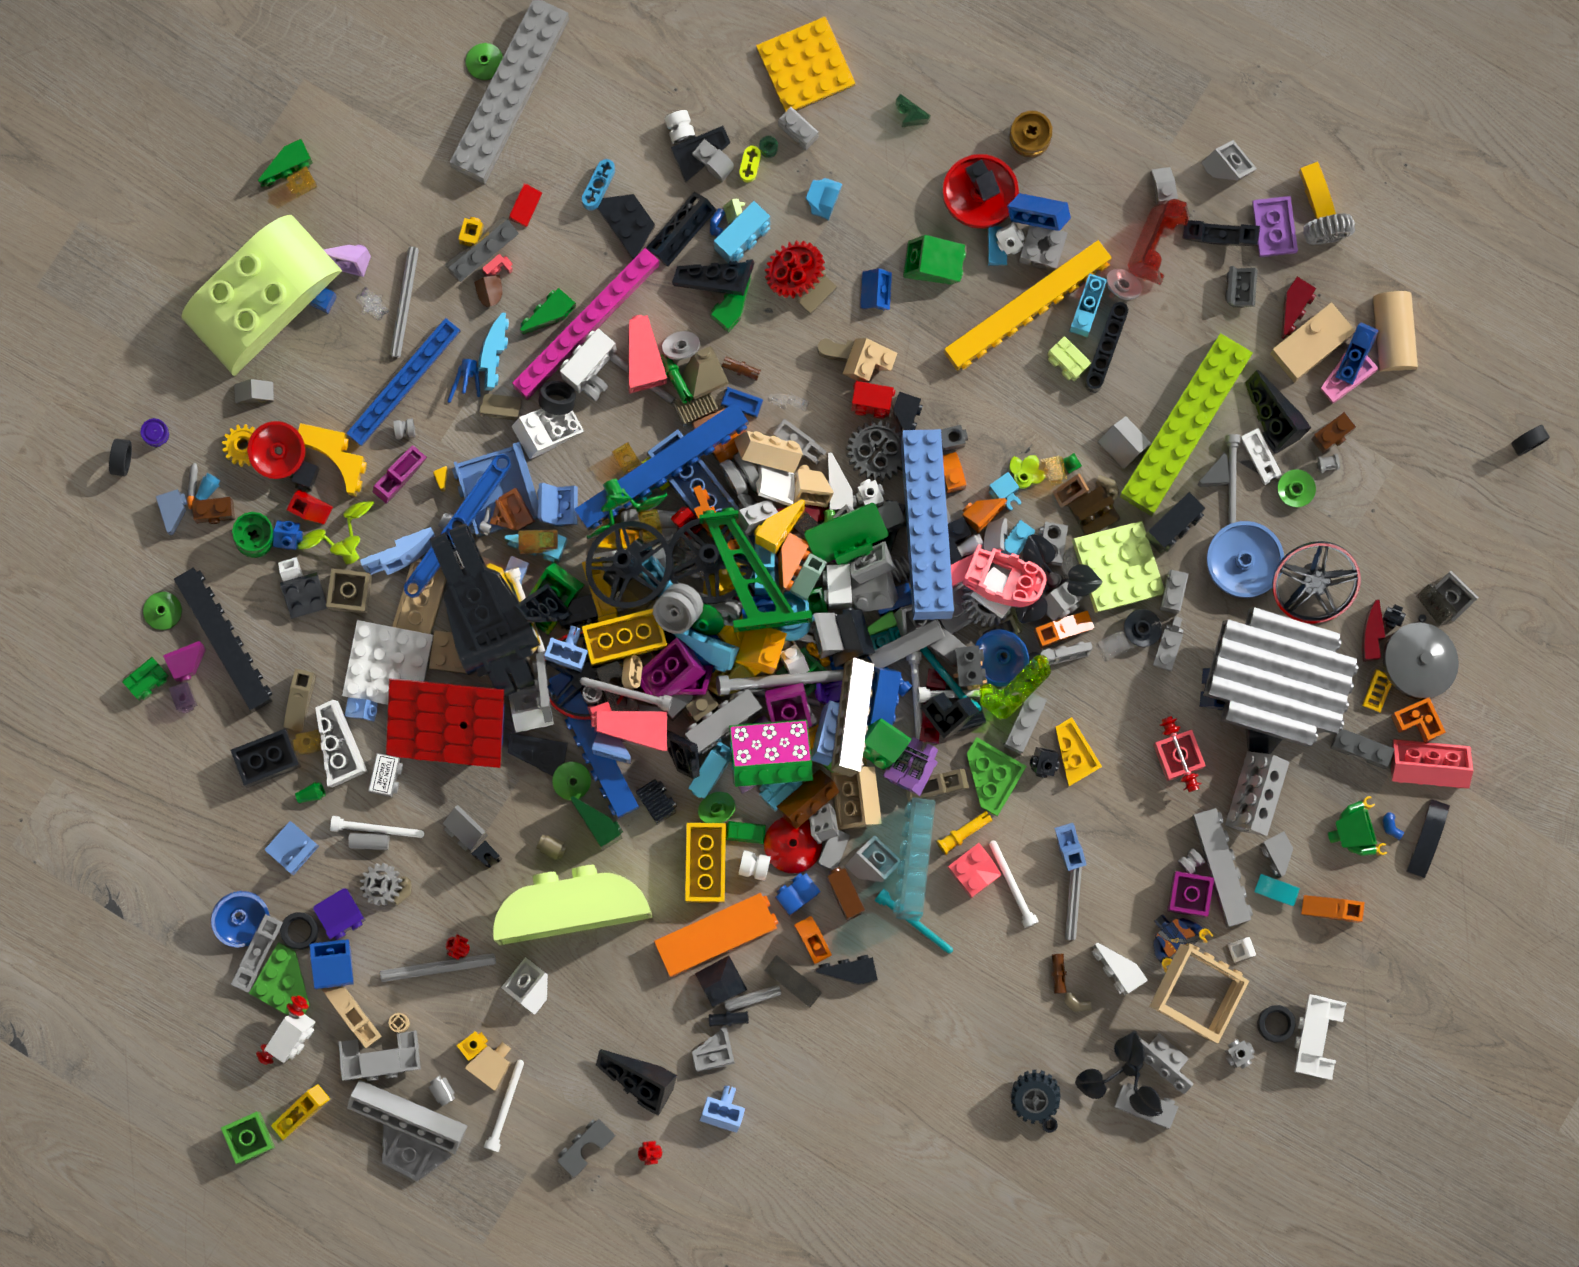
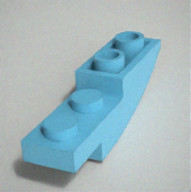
M501 313L493 323L480 351L477 371L485 372L484 390L492 391L498 385V374H495L496 367L499 366V356L496 354H502L504 349H507L508 338L505 337V330H508L509 320L506 319V313Z

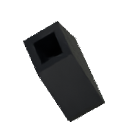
M899 391L893 408V415L901 431L915 430L917 425L914 422L916 415L920 416L923 405L920 404L921 399Z
M592 594L573 599L568 607L572 614L560 621L561 629L565 628L568 631L570 626L577 628L578 624L590 625L598 619V614Z

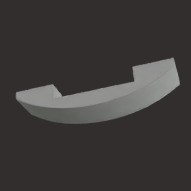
M266 914L264 915L241 960L231 985L249 993L283 922Z

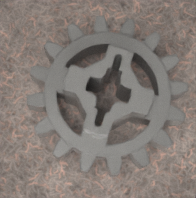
M376 863L375 869L369 866V873H363L366 878L360 880L361 883H364L360 890L365 891L362 896L368 898L369 903H374L377 906H380L382 903V905L386 906L388 901L394 902L393 896L399 897L397 890L402 889V887L398 883L402 882V879L397 878L400 873L394 871L395 867H388V864L382 863V865ZM380 872H386V873H388V874H387V875H386V874L381 875V874H379V873H380ZM376 894H377V895H378V894H382L383 896H382V897H376L375 895H376Z

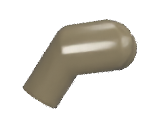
M405 876L400 878L402 882L399 883V886L402 889L399 890V897H393L394 903L397 906L411 895L412 883Z
M1068 992L1065 994L1064 1002L1072 1011L1092 1010L1091 1001L1080 1002L1074 993Z

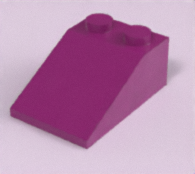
M676 638L642 668L640 685L646 694L656 697L671 696L694 684L706 673V670L694 651L683 641Z

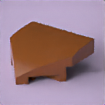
M517 488L510 490L495 501L496 505L490 524L519 531L535 522Z

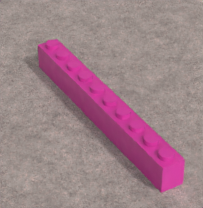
M644 248L512 382L513 387L528 400L561 367L564 361L571 357L574 350L586 341L591 331L595 332L660 266L659 260Z

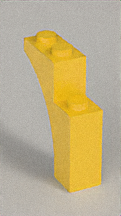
M300 423L298 431L303 437L305 447L319 451L331 459L342 472L348 495L356 497L357 492H360L362 488L361 474H365L367 467L364 457L343 452L347 450L349 439H347L345 433Z

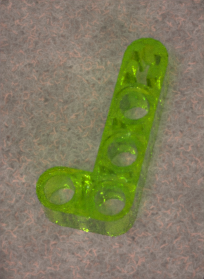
M1044 655L1034 657L1002 691H999L990 684L981 686L979 689L981 705L1000 719L1010 717L1051 674L1048 658Z

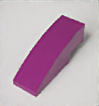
M412 445L374 485L372 492L387 504L414 475L427 457Z

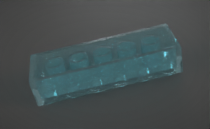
M912 797L904 809V817H907V822L905 821L902 827V836H905V839L900 845L899 855L903 857L900 863H898L897 874L900 875V879L896 882L895 894H898V898H896L893 905V913H896L897 919L919 921L923 916L936 800Z

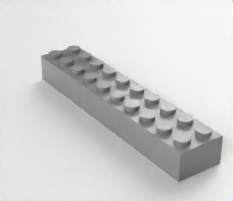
M532 0L450 160L451 168L486 184L569 21L568 12L545 1Z

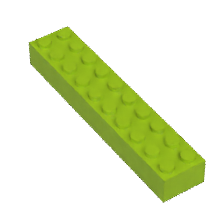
M1222 333L1219 334L1121 492L1120 498L1148 515L1153 516L1253 352Z

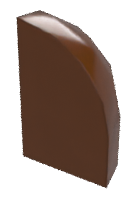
M500 275L483 277L474 282L478 298L484 306H494L501 300L503 291Z

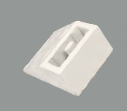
M541 408L519 417L511 426L529 459L544 454L584 432L573 410L568 414L554 415L547 413Z
M1099 943L1092 946L1094 949L1092 954L1097 961L1101 960L1105 965L1103 970L1108 977H1113L1116 982L1114 986L1119 994L1123 992L1126 995L1148 981L1136 963Z

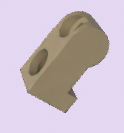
M822 339L818 344V353L823 358L847 362L854 341L847 340L845 345L834 343L830 339Z

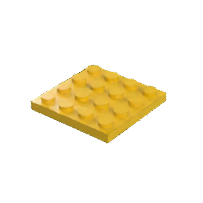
M825 16L756 45L785 112L790 107L796 111L853 87L856 84Z

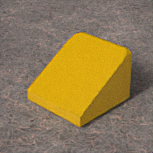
M447 466L433 471L442 492L446 488Z

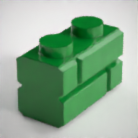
M151 657L122 682L135 698L140 701L141 699L146 700L152 695L151 691L156 686L158 688L163 686L167 682L166 678L169 675Z

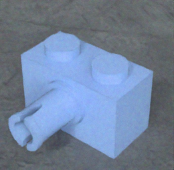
M570 626L565 642L554 638L550 639L544 655L545 660L582 672L588 656V650L576 646L582 629L577 628L575 632V626Z
M724 1086L721 1100L707 1097L700 1121L737 1133L745 1108L732 1104L736 1089L732 1087L728 1094L730 1086Z

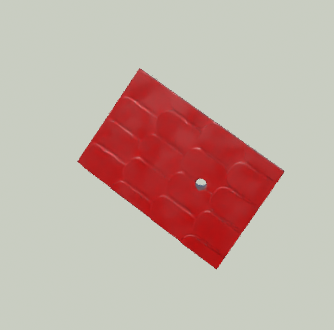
M390 678L386 755L416 760L501 768V748L504 740L505 718L504 690ZM461 722H466L468 726L461 725Z

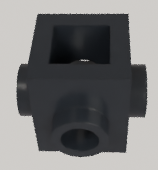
M1036 747L1034 755L1030 759L1031 770L1038 777L1047 778L1048 775L1054 776L1055 771L1059 768V753L1055 750Z

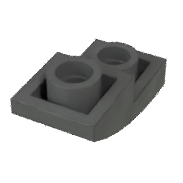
M740 494L737 496L740 501L737 505L740 509L757 504V501L751 495Z

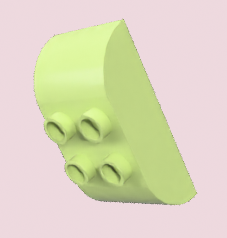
M286 215L271 222L247 241L192 296L182 312V319L229 372L236 376L342 270L292 215Z
M595 865L572 868L573 878L559 881L556 872L533 875L534 885L515 891L501 905L495 918L493 936L494 941L500 946L651 919L653 916L645 896L634 883L612 873L597 874Z

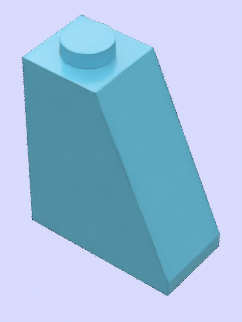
M719 742L710 751L699 770L700 776L694 778L688 788L692 790L695 796L705 799L731 761V748Z

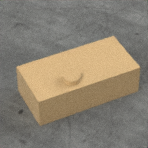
M1331 302L1277 345L1270 355L1295 383L1353 337L1355 329Z

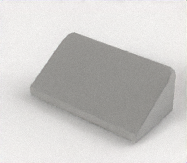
M838 830L839 836L828 839L818 865L831 870L837 868L850 835Z

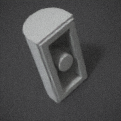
M349 834L350 849L389 850V834Z

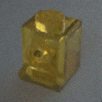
M307 166L287 177L289 183L286 186L291 194H296L297 198L317 188L316 182ZM300 179L303 180V182H302L301 184H297V183H296V182L299 181Z
M629 442L612 451L614 459L624 474L631 472L641 465ZM625 456H630L631 459L630 461L625 462L623 458Z
M1058 455L1041 459V463L1046 465L1044 468L1045 478L1051 482V486L1062 484V480H1067L1062 456Z
M318 729L295 734L296 739L293 740L295 751H299L300 755L322 751L321 735ZM305 739H310L309 745L303 744Z

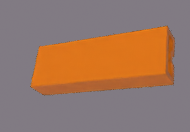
M761 893L756 894L655 940L654 942L670 978L777 930L776 925L779 922L775 914H770L768 907L771 905L767 896H762Z

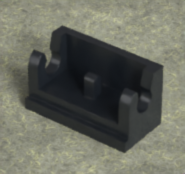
M486 840L471 853L476 860L479 859L488 868H491V865L487 860H491V857L498 863L502 860L501 856Z

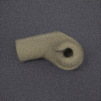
M1099 474L1096 484L1105 487L1108 497L1111 496L1112 499L1119 496V489L1116 482Z

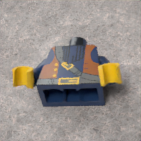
M1162 914L1154 920L1160 928V931L1154 935V955L1162 964L1164 972H1167L1166 966L1171 964L1180 944L1188 946L1191 943L1194 945L1200 938L1204 943H1207L1208 941L1204 937L1206 935L1213 937L1209 929H1204L1196 922L1185 918H1176L1169 922Z

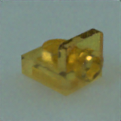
M657 509L638 512L640 522L654 527L662 534V524ZM642 529L645 542L657 539L651 532Z

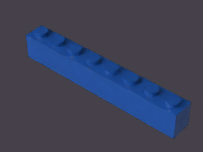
M563 673L549 678L550 684L547 687L551 695L556 694L558 696L571 678ZM571 685L557 703L560 704L576 688ZM581 692L563 706L566 710L574 713L589 714L588 706ZM567 717L564 721L569 730H574L576 736L573 738L577 746H582L585 753L582 756L586 764L591 763L594 770L590 772L595 782L600 781L602 787L599 789L604 799L608 797L611 803L608 807L612 815L617 814L618 818H621L638 809L639 806L616 761L593 754L592 747L598 732H595V728L591 727V720H578Z

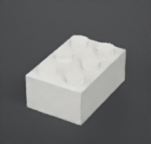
M597 329L595 332L591 331L586 337V343L583 346L579 345L573 352L574 356L570 360H565L560 367L562 379L578 393L582 391L585 384L590 382L591 377L596 375L610 360L611 356L617 352L616 343L600 329Z

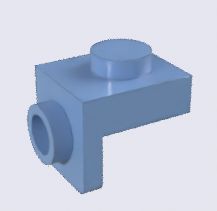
M348 697L345 717L375 721L377 713L376 702L368 699Z

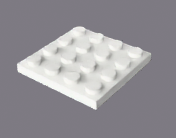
M357 620L342 696L368 699L376 703L388 705L390 678L424 682L434 635Z

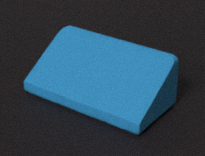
M993 226L988 228V265H1007V254L1005 251L1000 250L997 244L998 238L996 237L997 231L1003 227Z

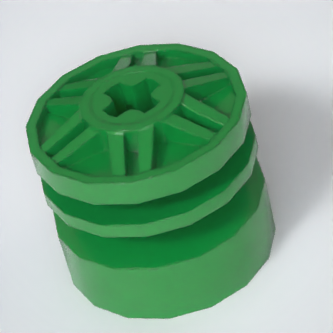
M258 512L244 513L237 518L233 524L232 534L239 552L251 558L266 555L273 547V528L269 519ZM256 533L258 538H254V540H251L250 535L254 536V534Z

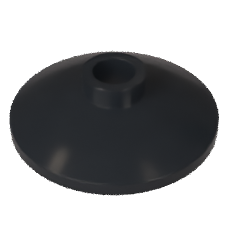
M1138 609L1127 616L1124 622V632L1132 644L1139 647H1148L1159 640L1162 633V625L1155 613L1146 609ZM1138 627H1143L1144 632H1139Z

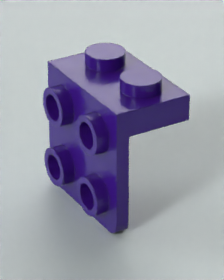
M346 888L329 896L313 908L327 931L326 934L330 940H340L346 936L345 933L351 929L354 931L363 925L362 922L365 921L364 916Z

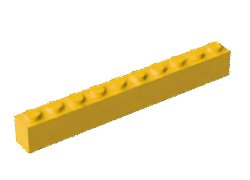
M1097 240L944 349V354L957 371L961 368L962 370L968 368L972 364L971 361L976 357L980 359L986 355L987 349L990 347L996 348L1003 342L1002 339L1007 335L1011 337L1017 333L1018 327L1030 324L1034 320L1032 317L1037 314H1044L1049 309V305L1052 303L1056 305L1064 299L1063 295L1070 292L1071 294L1079 288L1080 283L1083 281L1087 282L1089 273L1094 275L1099 270L1101 272L1106 270L1110 266L1109 263L1112 257L1100 241Z

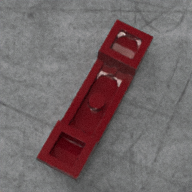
M928 668L926 689H930V691L945 690L946 682L935 669ZM922 713L919 741L938 744L939 732L926 715Z

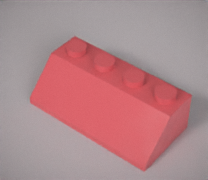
M1393 739L1392 748H1394L1391 759V777L1393 782L1470 788L1473 774L1470 746Z

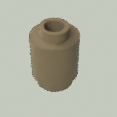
M544 834L541 836L536 847L541 853L556 860L558 857L562 858L567 849L564 846L565 842Z

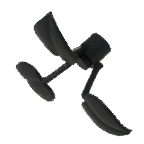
M1034 534L1028 536L1023 549L1024 561H1031L1039 567L1043 565L1049 573L1046 577L1047 587L1044 588L1043 593L1050 590L1051 587L1056 589L1063 583L1069 582L1067 585L1068 592L1074 596L1082 597L1093 593L1103 583L1094 570L1084 564L1072 567L1068 573L1069 579H1063L1060 574L1052 572L1046 564L1055 559L1053 545L1042 536ZM1040 597L1032 605L1016 607L1019 622L1023 624L1041 619L1047 612V601L1044 597Z
M1136 1031L1121 1037L1114 1045V1052L1117 1058L1126 1062L1120 1070L1104 1080L1102 1073L1096 1069H1086L1076 1077L1075 1084L1083 1094L1092 1099H1099L1107 1091L1104 1083L1109 1082L1122 1072L1127 1076H1135L1133 1087L1135 1093L1129 1097L1132 1108L1139 1114L1150 1117L1159 1116L1163 1113L1160 1097L1153 1088L1141 1086L1137 1089L1138 1080L1141 1075L1139 1071L1144 1065L1145 1051Z

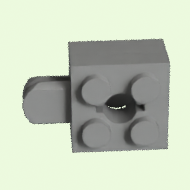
M1030 225L1019 263L1049 272L1055 271L1068 232Z

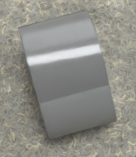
M943 629L946 637L928 645L927 648L948 664L956 667L955 648L966 646L950 632Z

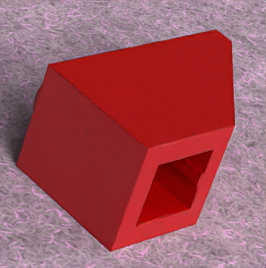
M299 489L294 493L287 511L303 519L325 524L333 507Z

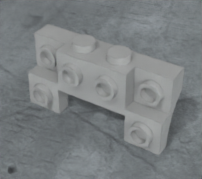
M417 1031L397 1033V1049L360 1054L359 1039L338 1042L342 1081L367 1078V1081L379 1080L378 1076L386 1075V1078L398 1077V1073L420 1070L421 1063Z

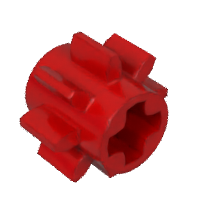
M458 934L455 937H450L445 946L448 950L447 955L457 960L460 957H465L470 950V946L467 944L468 939Z
M656 1141L642 1142V1146L638 1149V1157L641 1161H644V1165L658 1164V1160L662 1157V1148L656 1145Z

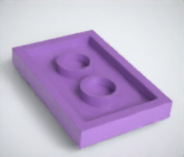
M1291 196L1253 200L1255 225L1260 226L1258 240L1259 257L1297 253L1298 248Z

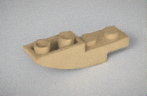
M345 986L321 988L366 1049L382 1037Z

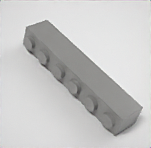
M1214 808L1194 814L1192 816L1210 876L1214 878L1213 886L1226 927L1250 921V916H1253L1250 905H1246L1245 897H1247L1244 886H1240V871L1238 867L1235 868L1233 863L1235 855L1227 844L1229 836L1226 830L1223 831L1221 823H1224L1221 812H1217V809Z
M361 1080L358 1081L353 1090L347 1109L453 1154H456L467 1129V1125Z

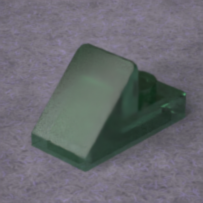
M902 94L897 97L895 102L896 108L901 113L908 114L902 122V127L928 124L930 122L931 115Z

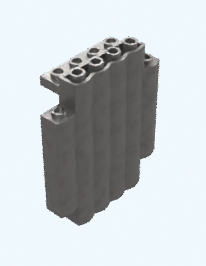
M1254 607L1248 610L1245 624L1228 619L1222 621L1204 696L1225 702L1220 721L1306 747L1312 746L1318 738V733L1338 734L1343 729L1344 720L1342 718L1343 713L1347 711L1349 706L1347 696L1353 690L1352 677L1356 675L1358 670L1357 659L1336 653L1342 642L1339 633Z

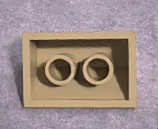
M745 431L734 439L742 460L791 473L795 472L803 455L799 444L795 441L781 440L776 436H765L757 431Z
M863 767L861 772L852 777L836 772L831 773L832 780L840 791L834 796L838 830L864 828L882 824L875 767Z

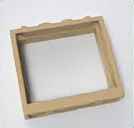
M1191 943L1188 946L1180 944L1149 1007L1203 1038L1218 1044L1249 980L1242 977V972L1233 969V971L1228 969V964L1220 960L1218 962L1214 961L1215 957L1207 952L1202 954L1199 952V947ZM1189 956L1233 980L1209 1029L1165 1005Z

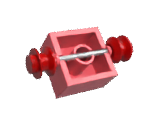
M1170 716L1162 719V724L1159 725L1164 726L1165 731L1162 734L1170 735V738L1158 741L1153 746L1166 780L1169 781L1184 775L1180 782L1186 784L1183 790H1188L1190 793L1200 789L1199 785L1202 784L1196 780L1199 775L1191 773L1203 769L1206 765L1193 731L1189 730L1177 735L1176 732L1181 727L1175 725L1177 718L1173 719Z

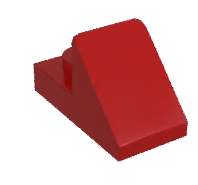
M685 506L671 517V520L679 529L688 522L697 519L693 512ZM701 524L690 528L694 534L703 529ZM687 532L684 533L689 540L692 539Z

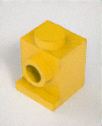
M470 217V219L464 218L458 238L460 244L471 247L480 240L484 228L480 219ZM474 230L476 233L475 235H469V232Z
M474 1031L459 1043L457 1047L468 1061H472L487 1047L486 1043L488 1040L482 1032L478 1034ZM472 1041L477 1042V1047L474 1049L470 1047Z

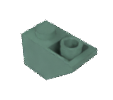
M810 553L789 592L807 601L827 562Z

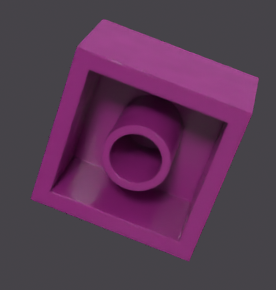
M1175 871L1173 873L1167 911L1207 918L1214 878Z

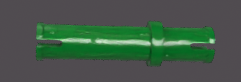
M662 354L660 357L666 376L670 378L682 403H687L685 398L688 399V402L692 401L693 396L679 373L678 365L674 364L673 360L668 357L665 359Z

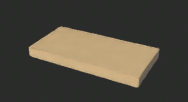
M417 559L411 563L406 582L422 559ZM441 567L418 597H408L403 589L392 627L431 634L447 582ZM416 584L408 586L410 594H415L418 591Z

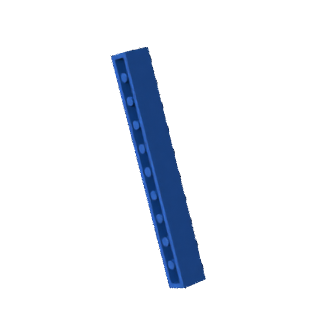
M735 402L620 478L618 483L621 489L624 488L633 500L639 497L644 498L651 493L650 490L655 486L659 488L667 483L666 479L670 476H678L683 472L684 467L687 465L693 466L699 461V457L704 454L707 456L714 452V447L720 443L724 445L732 439L731 436L735 433L741 434L744 432L749 422ZM605 489L575 508V511L588 530L593 529L594 531L603 525L602 522L607 518L610 520L609 511L601 512L602 506L607 501ZM628 502L612 510L613 518L619 514V510L622 508L628 509L632 504Z

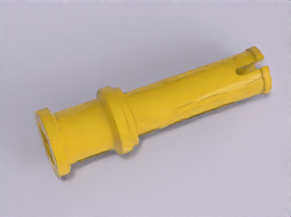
M984 811L957 831H950L948 836L942 840L938 839L936 843L941 851L947 855L948 851L957 845H962L964 839L989 822H992V818L988 815L987 811Z

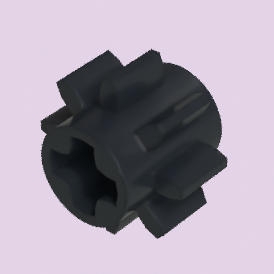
M1394 604L1392 608L1389 606L1386 608L1382 618L1387 621L1385 626L1392 629L1395 626L1401 627L1406 616L1402 612L1403 607Z

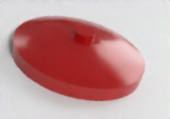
M986 154L970 155L957 161L947 172L943 183V200L948 212L958 222L972 228H990L1005 221L1010 216L1008 205L1019 194L1018 181L1012 169L1002 160ZM981 159L988 171H993L1000 189V194L983 202L965 172L966 167Z

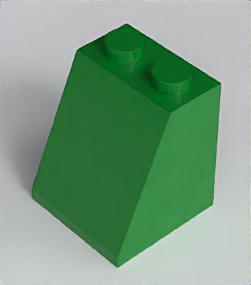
M922 235L909 240L903 278L950 285L960 282L963 277V261L966 257L965 245L928 235Z

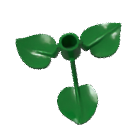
M617 479L605 482L603 487L607 494V501L602 506L601 512L609 511L610 522L608 525L594 531L591 535H587V539L597 538L604 530L615 525L612 510L618 506L630 502L637 508L636 512L648 511L658 506L665 499L667 493L637 504L626 493L624 488L621 489Z

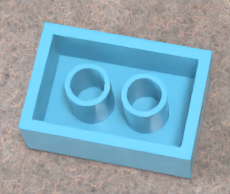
M753 201L714 240V250L728 263L729 261L739 262L744 256L743 253L747 249L751 250L756 245V240L769 232L770 215Z

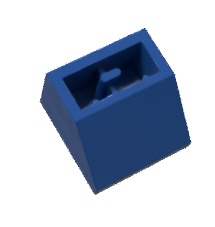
M349 939L310 944L315 989L354 984Z

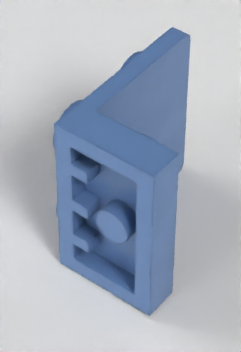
M290 821L265 848V851L289 873L295 875L318 849L319 845Z

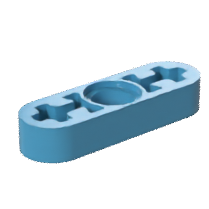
M601 160L597 165L582 195V203L585 209L594 210L599 206L615 174V165L611 160ZM609 166L610 170H606L604 174L603 168ZM596 181L604 183L602 188H595L593 184ZM592 192L595 193L593 197L594 201L588 203L587 199L590 200L593 196Z

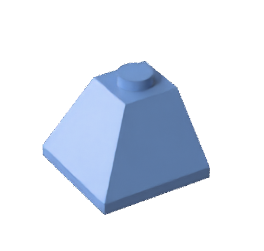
M597 733L592 747L593 754L631 764V756L621 739Z

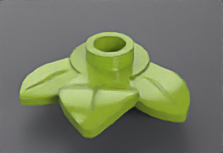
M1036 455L1027 456L1023 461L1014 456L1010 461V472L1014 475V480L1021 489L1028 488L1031 484L1041 483L1046 476L1045 471L1038 469L1039 460Z

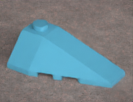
M691 629L684 633L674 634L706 661L715 665L714 669L726 672V670L733 668L740 647Z

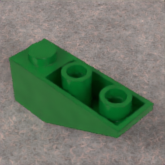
M302 139L282 148L258 179L261 187H269L275 184L276 180L289 178L293 175V172L306 170L313 164Z
M751 276L744 296L725 294V299L722 303L718 302L711 310L713 312L711 318L728 333L742 318Z
M560 288L556 291L552 290L547 295L546 302L543 305L539 304L534 309V314L530 319L527 317L520 324L521 334L524 335L564 321L576 308V303Z

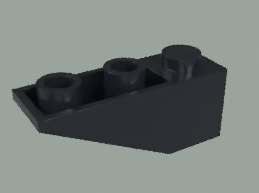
M868 955L858 956L857 961L852 962L849 959L839 960L838 965L830 966V963L821 964L819 969H815L817 974L856 985L878 981L873 957L869 958Z

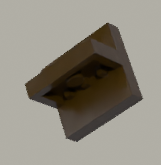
M1102 486L1068 504L1084 535L1097 533L1120 520L1113 506L1114 500L1111 496H1107Z

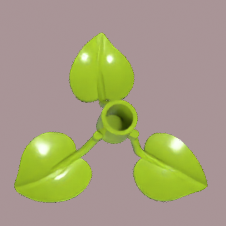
M374 501L356 503L344 512L343 516L347 518L350 537L334 544L325 535L326 531L324 529H317L305 534L301 543L298 542L297 549L312 548L320 543L321 540H326L332 546L330 552L342 556L345 564L349 565L359 559V555L355 548L360 542V537L353 536L351 521L364 515L374 504Z

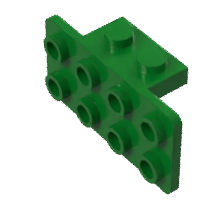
M869 503L808 529L804 532V535L813 555L826 562L835 559L837 564L840 565L848 564L858 556L864 557L870 554V551L873 550L872 543L886 538L888 531L876 504Z

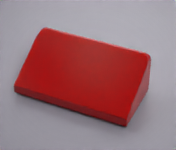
M524 183L509 215V219L528 227L543 193Z

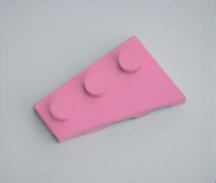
M1344 353L1336 368L1333 369L1321 387V391L1332 404L1378 371V367L1368 356L1352 385L1335 377L1345 356Z

